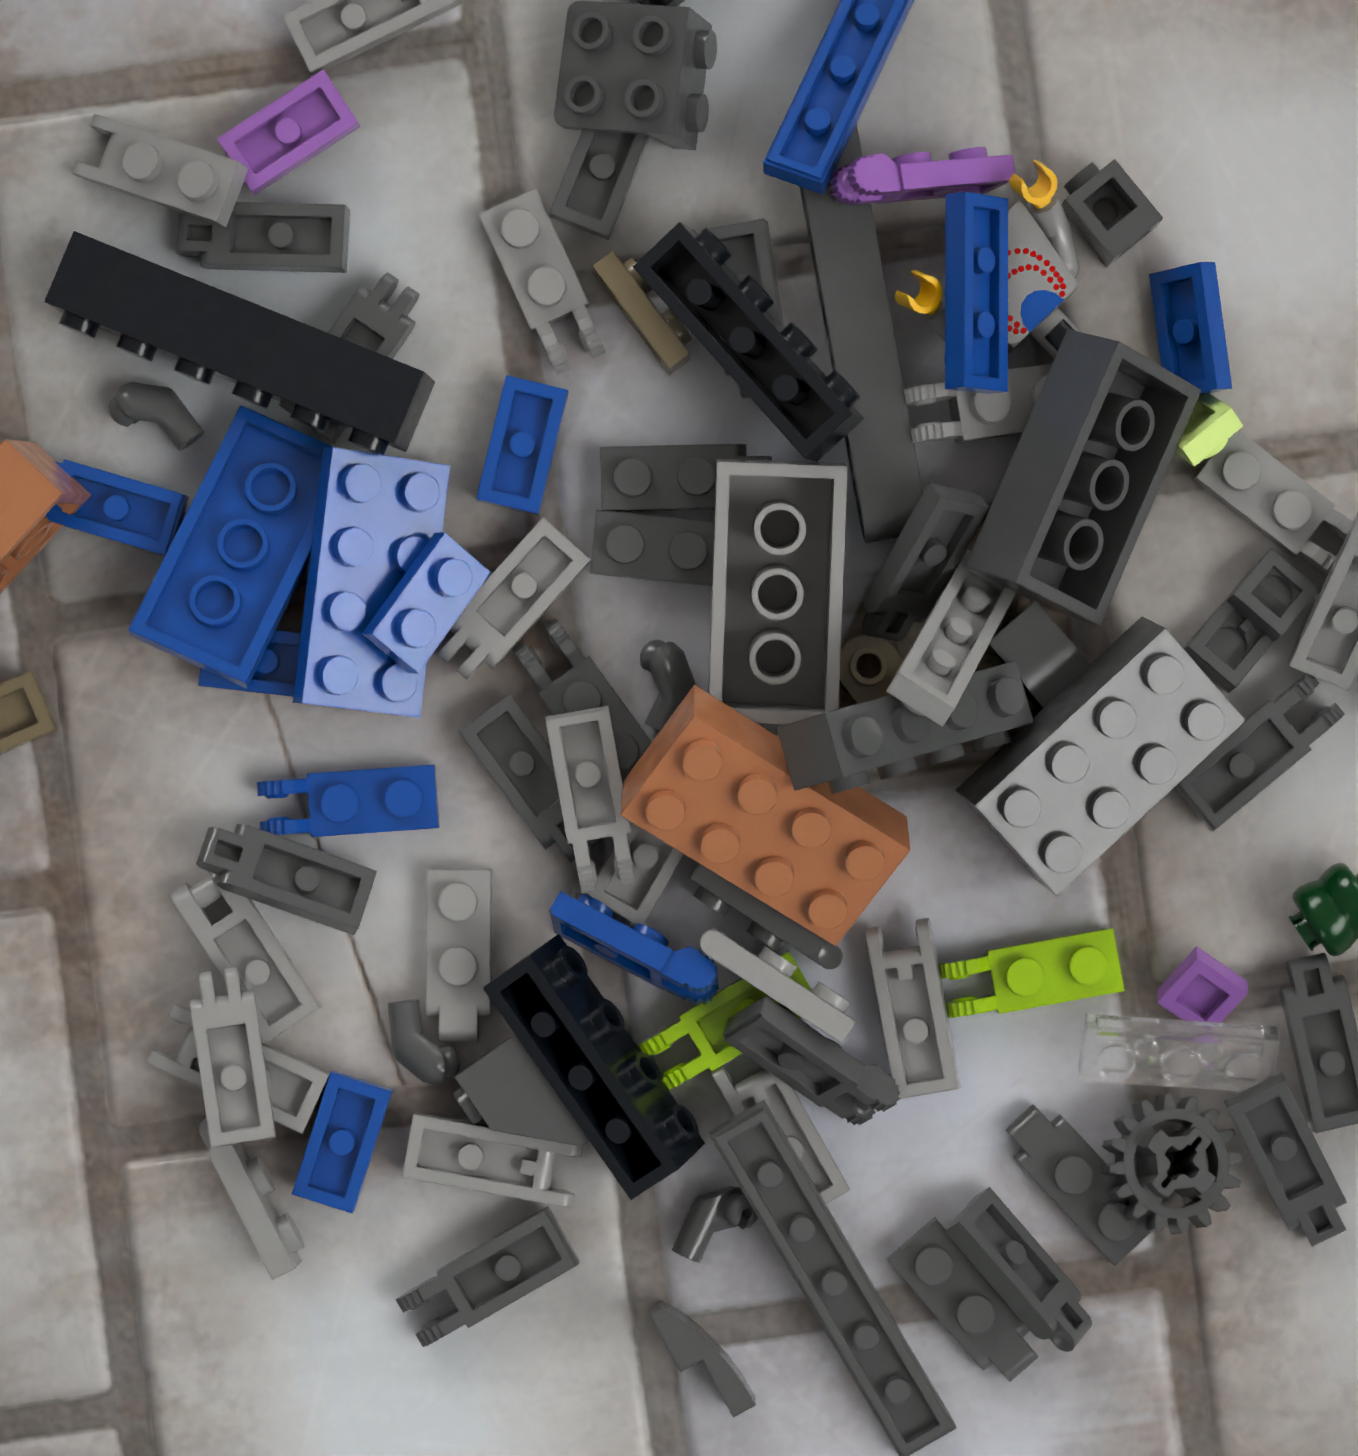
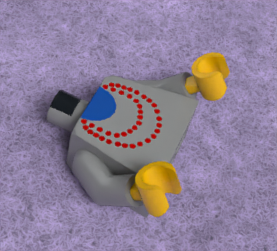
M1033 160V165L1037 168L1039 174L1036 183L1032 187L1028 188L1023 179L1015 173L1009 180L1010 187L1024 198L1028 204L1026 207L1019 200L1008 211V354L1031 334L1055 359L1067 329L1081 332L1058 308L1078 288L1075 278L1080 265L1071 223L1055 193L1058 183L1056 175L1040 161ZM912 270L910 272L911 275L920 282L918 296L913 299L908 294L897 290L895 300L899 305L918 312L920 318L945 341V272L936 279L918 270Z

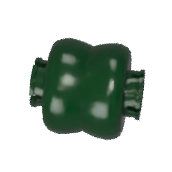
M1337 863L1328 868L1319 880L1306 883L1294 891L1292 899L1300 912L1293 916L1290 915L1289 919L1309 949L1313 951V948L1322 944L1331 956H1340L1349 950L1358 939V874L1354 875L1345 863Z

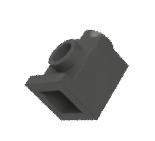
M1115 159L1101 170L1098 169L1094 162L1090 163L1063 186L1070 194L1062 203L1067 217L1099 254V259L1106 268L1155 229L1163 219L1161 214ZM1100 201L1109 202L1115 209V219L1111 222L1099 221L1093 213L1094 204Z

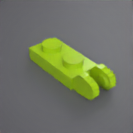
M1113 928L986 950V955L939 964L941 979L957 980L968 978L971 974L989 971L993 994L979 997L965 996L955 998L952 1002L946 1003L948 1018L969 1016L997 1010L998 1014L1125 991Z
M789 950L781 954L780 956L797 966L791 978L812 991ZM740 978L718 991L717 996H713L712 1002L708 1001L706 1005L700 1003L698 1006L695 1005L679 1015L681 1020L662 1029L637 1046L649 1056H655L668 1049L674 1041L689 1033L701 1054L685 1063L680 1062L664 1072L662 1082L668 1090H671L707 1068H710L712 1072L742 1054V1052L724 1040L723 1033L728 1019L768 995L743 978ZM768 996L770 999H772V1000L775 1001L776 1003L781 1004V1003H779L778 1001H776L775 999H773V998H771L770 996ZM791 1011L792 1014L795 1015L797 1018H802L793 1011Z

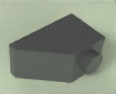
M515 1034L462 1069L455 1076L461 1087L453 1092L465 1114L474 1124L484 1119L492 1131L580 1147L589 1141Z

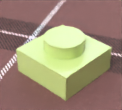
M1210 393L1199 395L1175 454L1195 467L1203 459L1210 458L1219 453L1227 444L1228 438L1244 425L1230 406Z

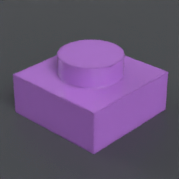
M1196 946L1157 989V1003L1208 1037L1248 994L1247 980Z

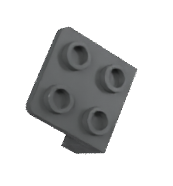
M597 1L573 2L568 8L554 109L556 123L569 130L652 135L672 149L696 150L698 132L705 130L709 115L708 99L703 94L706 70L712 69L717 54V39L714 31H712V25L690 7Z

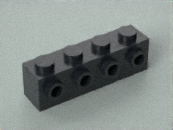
M679 222L633 268L805 459L818 462L864 419L853 406L861 397L835 369L828 376L819 369L810 359L818 351L815 345L793 322L784 329L767 311L775 303L774 300L750 275H747L742 281L735 276L725 264L732 254L707 227L698 234L695 230Z
M557 934L483 987L486 994L630 1200L680 1169L706 1144L699 1135L698 1125L693 1115L673 1098L662 1082L661 1072L656 1062L647 1053L639 1049L625 1029L624 1019L618 1008L611 1001L604 999L588 976L587 966L581 955L574 948L567 946L560 934Z

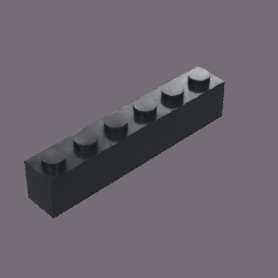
M73 231L44 301L63 313L59 324L73 331L95 338L100 328L120 336L116 345L117 348L152 362L156 351L178 360L174 371L207 385H210L213 375L236 383L232 391L233 395L263 408H268L272 398L291 405L294 408L290 418L323 432H326L329 422L352 430L348 439L349 442L384 456L388 445L403 452L407 451L435 384V381L424 371L76 231Z

